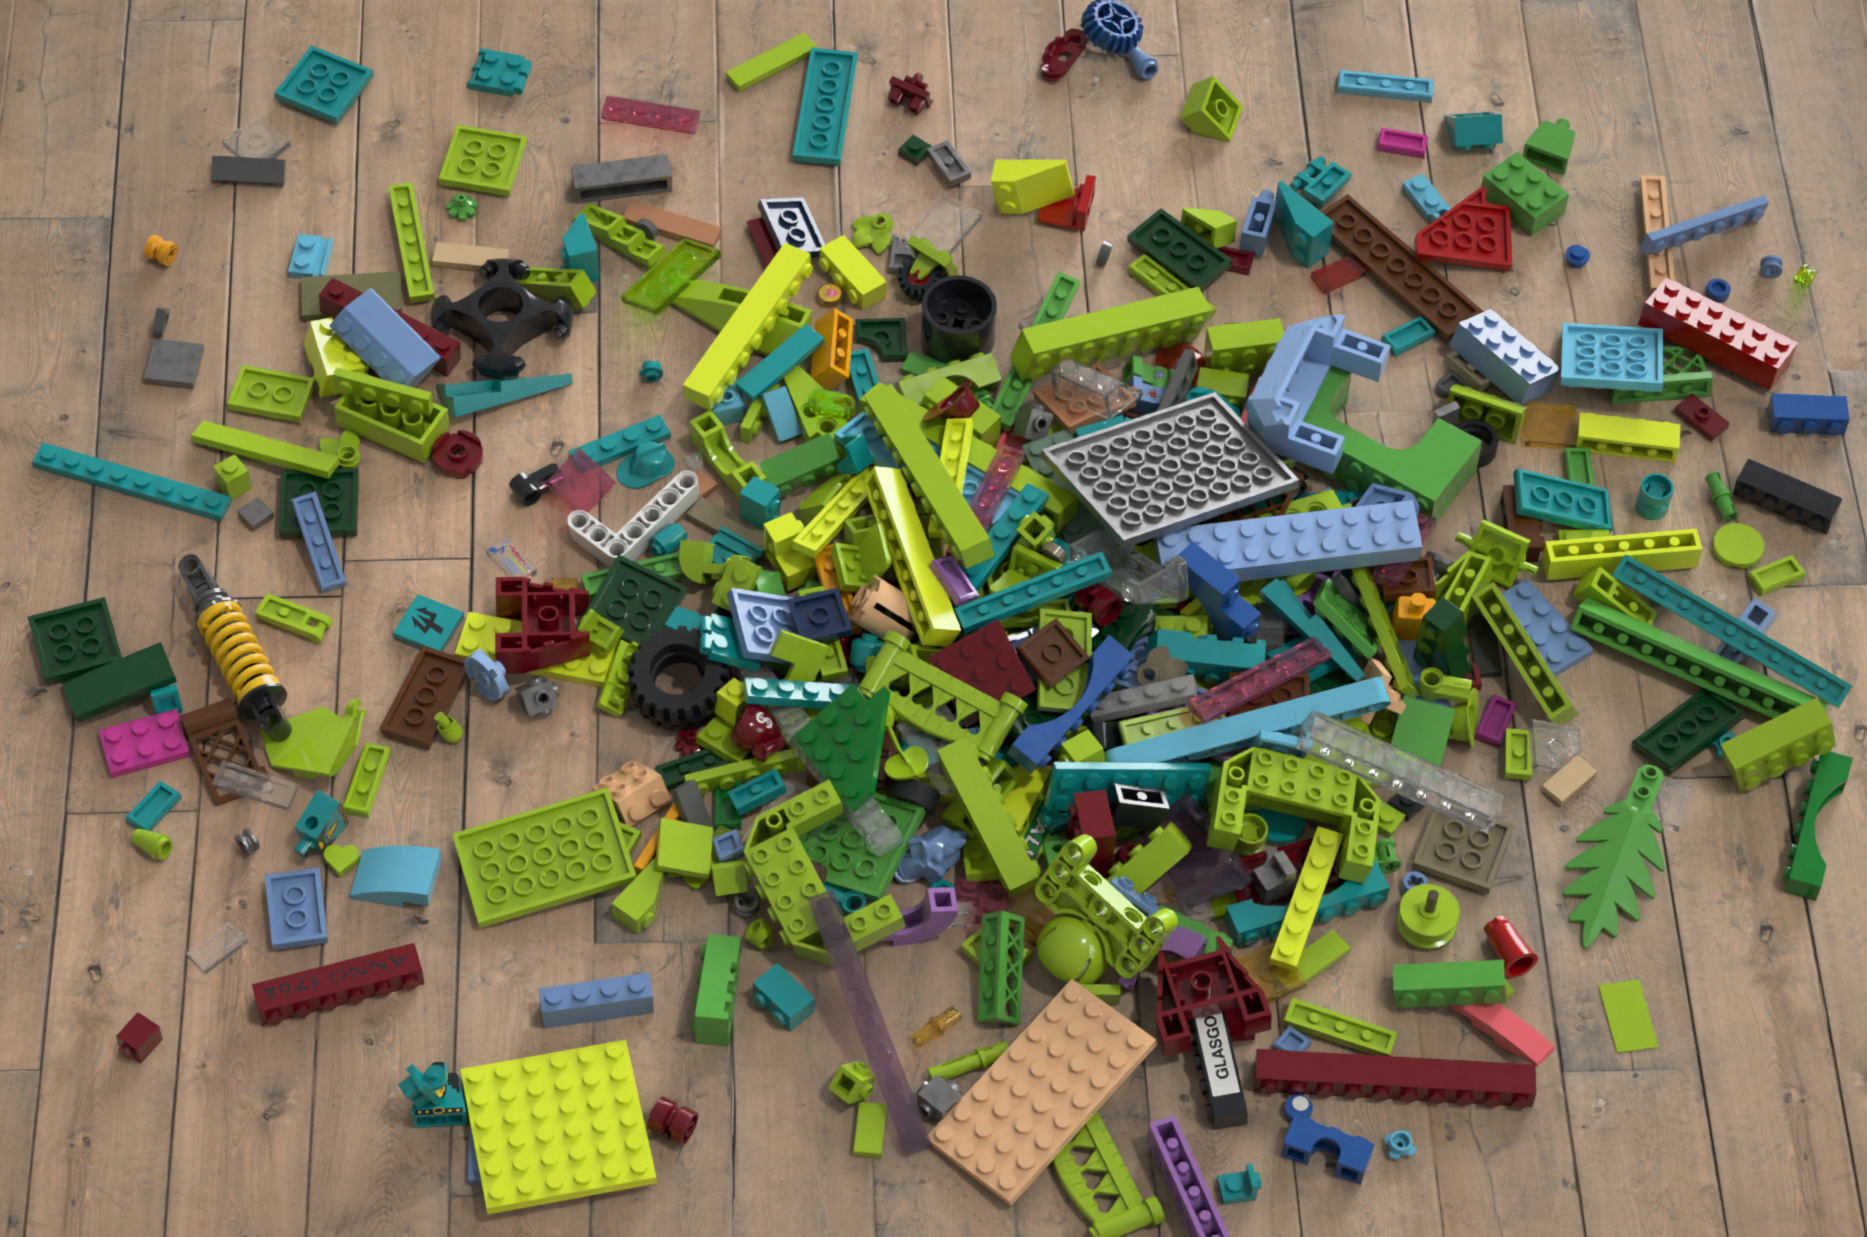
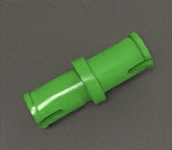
M1720 472L1709 473L1706 475L1705 481L1712 493L1711 499L1718 506L1723 521L1731 522L1739 516L1731 500L1732 494L1729 489H1726Z

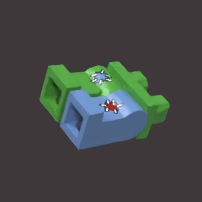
M1133 355L1122 368V386L1136 401V406L1131 408V410L1146 414L1158 411L1160 398L1162 395H1165L1168 388V380L1173 376L1175 370L1169 369L1168 371L1164 367H1153L1142 363L1141 357Z

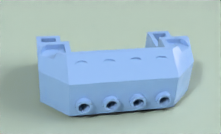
M1341 314L1319 317L1288 326L1281 340L1277 342L1271 359L1267 361L1264 373L1259 377L1252 396H1249L1245 406V410H1248L1247 422L1251 430L1273 453L1331 474L1334 473L1342 457L1345 437L1305 423L1303 420L1331 366L1379 382L1388 364L1391 346L1343 329L1345 316Z

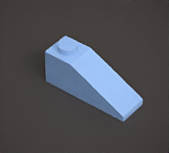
M1754 597L1739 620L1766 634L1778 617L1774 610ZM1721 642L1714 652L1738 664H1741L1747 657L1724 642Z

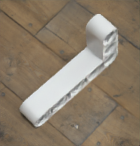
M692 471L680 472L617 533L611 531L589 513L583 510L573 511L567 520L570 536L574 542L609 568H611L617 557L614 555L618 553L635 561L650 546L649 540L668 524H673L698 500L700 489L697 475Z

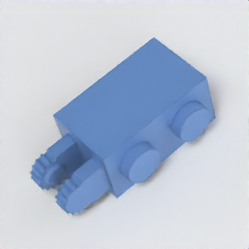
M1266 189L1261 191L1259 198L1253 196L1241 233L1240 250L1254 252L1255 255L1263 257L1274 223L1277 202L1273 201L1274 192L1272 190Z

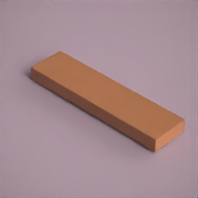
M631 200L623 215L628 225L634 226L639 219L645 218L656 225L660 235L710 250H714L722 234V227Z

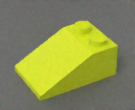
M995 160L990 182L999 214H1024L1074 196L1075 192L1067 160Z

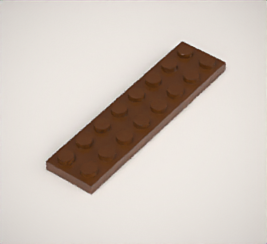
M1349 194L1322 211L1325 216L1334 222L1331 241L1418 317L1422 316L1436 333L1447 342L1452 339L1460 322L1484 312L1425 260L1415 259L1414 250Z

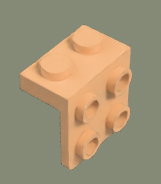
M638 761L625 763L621 769L603 777L593 787L595 791L608 787L622 823L630 827L672 801L661 774Z

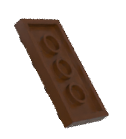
M422 646L380 727L381 734L430 749L438 734V723L434 719L435 715L443 712L447 717L467 677L464 668L465 659Z

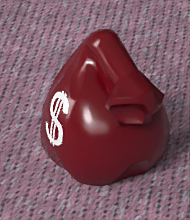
M747 704L729 736L736 748L741 751H752L756 760L763 763L767 761L770 755L782 750L785 746L784 737L775 719L759 704Z

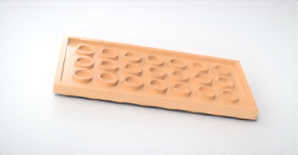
M1071 979L961 1098V1101L925 1137L926 1141L1012 1206L1157 1046V1040Z

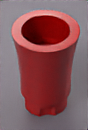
M1498 916L1487 922L1484 926V932L1498 960H1504L1505 977L1516 978L1529 972L1536 965L1538 956L1525 943L1514 925L1505 916Z

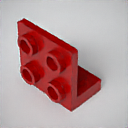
M1086 175L1085 183H1080L1079 189L1074 188V196L1041 207L1038 222L1085 231L1095 196L1096 176Z

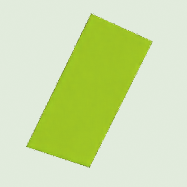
M1640 979L1599 984L1617 1053L1659 1048Z

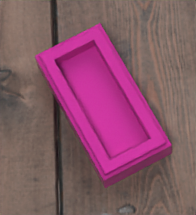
M1381 127L1377 151L1424 159L1428 135Z

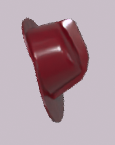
M965 381L952 394L934 405L924 415L923 420L930 421L938 416L945 420L970 418L980 407L979 401L969 389L971 381Z

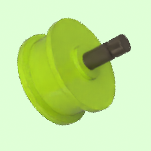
M1422 884L1411 888L1404 894L1400 902L1397 915V928L1400 935L1410 945L1420 949L1432 950L1445 946L1452 940L1456 932L1460 915L1458 902L1448 890L1437 885Z

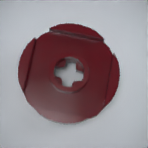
M457 430L458 433L450 435L449 432L444 433L433 444V464L446 475L465 479L482 464L484 454L481 441L475 434L465 430ZM460 450L463 451L461 456H454L452 453H458Z

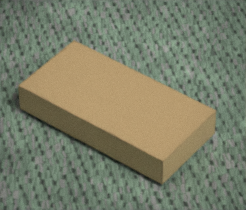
M1577 755L1542 785L1541 790L1558 805L1562 806L1594 779L1598 771Z

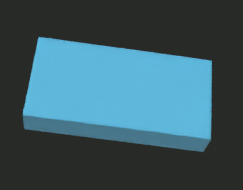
M786 386L761 394L777 442L803 434Z

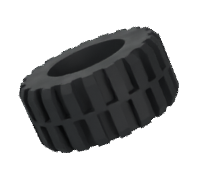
M670 626L663 628L664 632L660 634L655 631L649 635V641L642 640L638 645L639 652L634 651L630 658L632 664L628 665V682L636 708H639L640 714L645 719L650 718L651 724L657 727L664 724L665 730L673 731L674 727H680V731H688L689 726L695 725L697 729L703 726L704 720L707 719L710 722L716 716V694L731 680L728 664L709 660L708 655L700 653V637H702L700 629L693 627L690 631L687 630L686 626H678V629L671 630ZM675 663H690L696 665L704 672V677L700 684L684 694L663 692L656 687L655 681L662 670Z

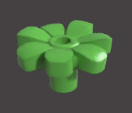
M464 194L454 195L452 197L453 202H448L446 205L449 216L452 218L458 216L459 221H466L467 215L474 217L476 215L475 209L478 207L476 200H471L470 195Z

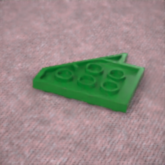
M852 683L792 737L826 780H830L835 791L854 813L875 795L890 691L885 686L867 700Z

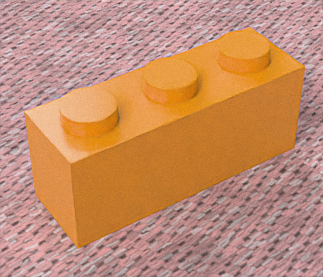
M836 308L815 321V331L824 337V344L812 354L811 377L829 391L848 379L850 371L853 319Z

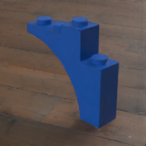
M1194 541L1175 557L1173 572L1186 583L1203 605L1212 622L1217 639L1228 641L1232 640L1233 637L1244 638L1245 641L1247 636L1252 637L1260 627L1258 623L1261 613L1239 596L1238 588L1241 579Z

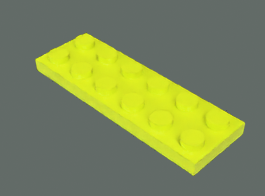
M468 612L455 656L466 659L476 650L481 649L495 662V633H522V622ZM590 642L589 657L531 671L528 674L602 687L616 645L609 653Z

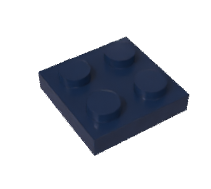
M838 588L787 599V607L797 635L820 643L852 636V626Z

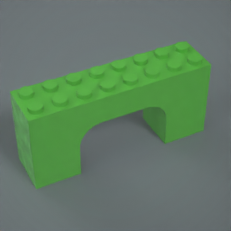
M1331 366L1303 422L1344 436L1342 457L1333 474L1309 465L1306 466L1321 472L1331 480L1343 484L1351 491L1356 490L1365 494L1371 484L1375 483L1413 493L1419 504L1418 526L1430 531L1476 473L1482 441L1438 418L1423 438L1413 447L1407 449L1389 448L1335 418L1347 404L1352 373Z

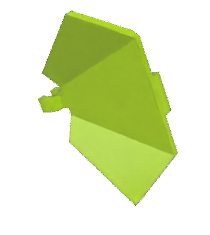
M351 699L346 705V714L344 716H338L323 706L289 718L288 721L292 726V732L286 740L281 742L273 741L260 728L272 768L289 770L293 772L294 776L314 779L317 775L327 777L336 775L358 746L363 718L367 714L365 709L357 708L362 704L361 701Z

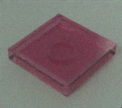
M578 448L545 484L572 510H583L588 513L616 482L584 451Z

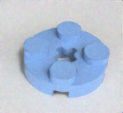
M481 649L476 650L465 659L464 668L470 680L473 677L479 684L475 688L484 697L491 701H496L510 691L503 676L506 670L499 661L493 662Z

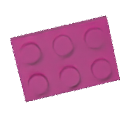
M177 709L98 730L112 778L190 757Z

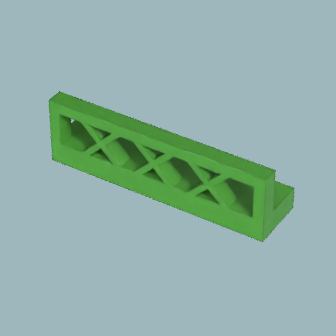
M1002 910L982 915L977 1022L987 1024L1000 1021L1013 1026L1020 1025L1024 917ZM1009 921L1015 923L1013 936L1009 931ZM1009 948L1011 949V951H1012V953H1013V962H1012V963L1010 962V960H1009V958H1008V949H1009ZM1008 974L1012 980L1011 989H1009L1006 983ZM1007 1001L1011 1007V1016L1005 1015V1003Z

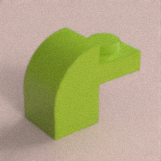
M680 541V566L684 574L692 581L711 585V579H722L724 564L712 563L714 543Z

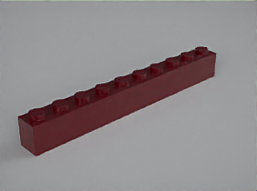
M1256 1049L1254 1092H1262L1267 1095L1275 1093H1288L1290 1095L1306 1094L1317 1095L1322 1098L1341 1096L1348 1099L1373 1098L1377 1101L1395 1099L1408 1103L1414 1101H1429L1432 1104L1448 1102L1457 1103L1462 1106L1483 1104L1488 1107H1498L1501 1105L1524 1109L1533 1107L1535 1101L1536 1065Z

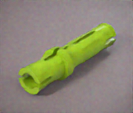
M1004 1040L989 1047H978L970 1054L927 1068L929 1080L931 1081L936 1075L941 1079H951L978 1068H988L989 1064L994 1063L1006 1051L1008 1045Z

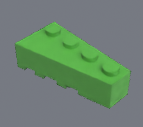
M708 934L707 944H702L700 959L704 963L703 968L698 969L697 984H700L699 992H695L694 1008H696L695 1016H692L691 1033L696 1035V1044L729 1046L741 958V937Z

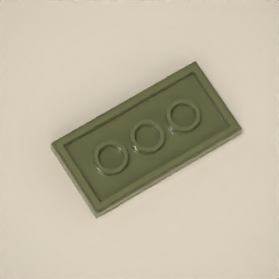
M400 271L301 277L303 321L330 318L320 312L319 294L332 277L362 293L372 288L390 307L402 312Z

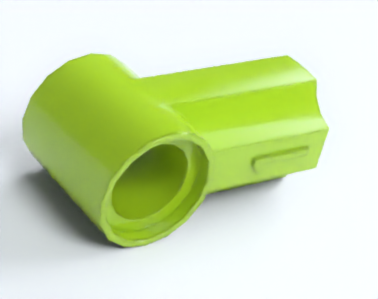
M1426 668L1420 675L1419 696L1425 701H1435L1440 698L1468 704L1472 680L1446 676L1439 669Z

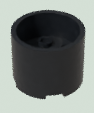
M956 275L939 279L929 286L922 299L921 348L925 356L948 364L954 360H960L961 362L969 360L972 355L977 353L986 355L992 352L995 344L997 301L994 293L985 283L973 277Z

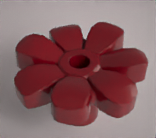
M689 728L687 733L680 731L677 735L679 741L675 742V749L678 752L682 751L683 757L705 750V748L696 743V736L698 734L695 728Z

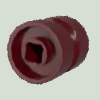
M1102 582L1076 591L1073 599L1075 605L1083 612L1092 613V620L1100 626H1107L1119 616L1123 608L1122 599L1113 591L1108 590V587Z
M662 1096L652 1108L647 1121V1129L661 1136L668 1134L669 1140L684 1146L696 1128L699 1113L685 1106L678 1108V1103Z

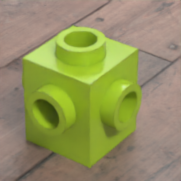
M1033 511L1018 524L1016 529L1020 537L1018 542L1022 546L1040 553L1046 542L1054 543L1056 534L1053 527L1055 525L1044 514L1040 516ZM1037 532H1040L1041 534L1036 539H1034L1033 535Z
M853 1061L838 1067L828 1088L838 1095L840 1099L848 1104H852L870 1097L874 1091L873 1084L877 1076L870 1071V1067L865 1063Z

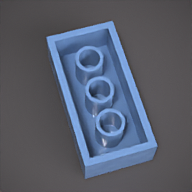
M1491 309L1460 322L1449 344L1451 348L1514 402L1520 405L1551 392L1561 371L1550 358L1541 353L1532 343L1527 341L1516 329L1508 325Z

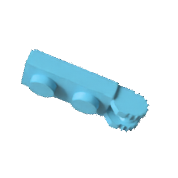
M1424 174L1403 182L1402 188L1430 223L1451 209Z

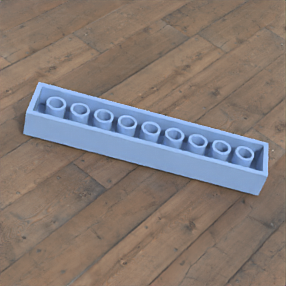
M1413 500L1187 526L1154 537V549L1162 591L1188 588L1186 583L1173 572L1175 557L1193 541L1241 579L1240 581L1417 561L1420 559L1423 547Z

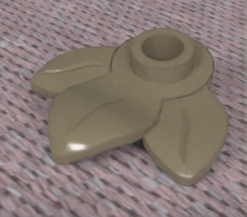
M1159 646L1151 650L1148 654L1147 662L1138 667L1136 678L1141 686L1178 678L1186 674L1189 666L1181 659L1169 658L1168 647ZM1147 670L1154 672L1152 680L1146 677Z

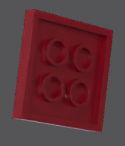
M999 620L927 657L932 666L1000 701L1004 692L1022 698L1036 690ZM955 698V699L951 700V702H952V704H953V706H954V708H955V710H956V698ZM979 711L961 720L965 728L980 720Z

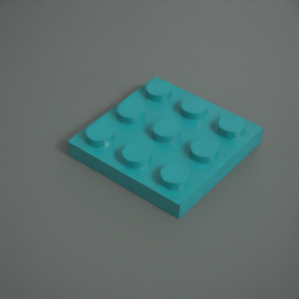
M311 45L274 92V96L278 101L338 124L374 77V73L370 68Z

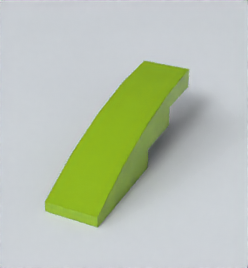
M589 203L573 217L575 221L579 214L584 213L593 236L625 256L648 267H651L666 253L664 245L647 239L643 230L627 225L624 216Z

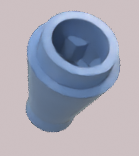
M1134 47L1128 52V58L1131 60L1139 77L1151 79L1157 74L1158 63L1156 59L1144 53L1138 47Z

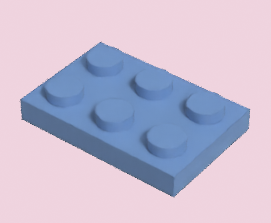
M320 868L265 875L273 950L328 943Z

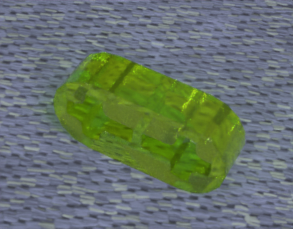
M816 389L808 395V408L812 413L847 420L855 414V400L847 394Z

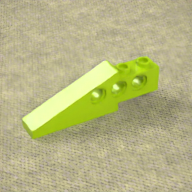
M799 365L779 381L781 387L786 386L805 443L827 433H830L834 439V433L848 423V410ZM836 443L843 460L847 457L845 447Z

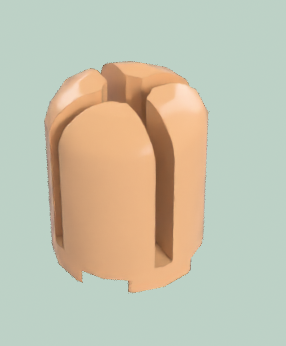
M872 575L875 579L867 587L862 584L850 605L855 608L852 617L848 616L849 621L877 635L880 639H883L887 630H892L910 641L915 635L914 632L874 608L877 603L915 626L903 592L879 576Z

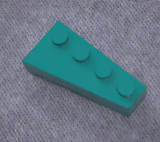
M1157 629L1148 638L1147 658L1150 651L1154 648L1167 646L1169 658L1181 659L1188 664L1189 668L1184 676L1193 674L1194 678L1203 679L1209 684L1221 683L1229 685V672L1262 673L1265 670L1266 641L1256 640V644L1243 643L1244 638L1233 637L1232 640L1221 641L1217 639V635L1206 634L1194 638L1192 632Z

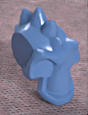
M939 826L925 832L921 836L910 838L908 840L910 850L906 851L894 875L895 879L900 883H912L921 877H925L930 884L941 881L945 876L946 870L959 860L961 848L966 843L967 831Z

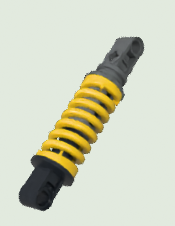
M185 555L179 561L178 569L187 584L189 593L194 599L193 609L196 612L194 618L195 627L205 638L207 647L210 648L218 668L221 669L229 689L232 690V694L239 706V712L246 719H257L261 728L273 741L281 742L286 740L292 732V726L281 707L287 699V691L280 684L278 677L274 676L272 666L268 665V658L263 655L262 647L258 644L256 636L252 634V628L247 624L245 615L242 614L241 604L237 599H231L227 592L219 587L208 567L197 555Z

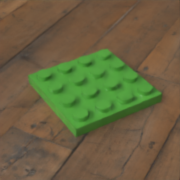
M837 793L842 802L844 814L800 835L798 838L822 883L824 882L848 892L858 891L865 898L877 901L883 898L909 847L908 840L914 837L926 814L925 809L918 805L875 793L872 798L854 813Z

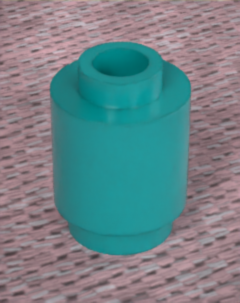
M677 522L668 524L650 538V551L656 557L674 553L680 548V541L688 538L687 532Z

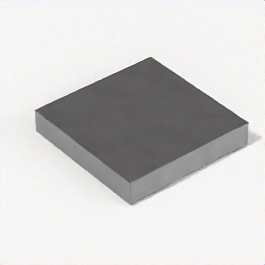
M154 339L143 377L144 383L194 389L205 350L204 344Z

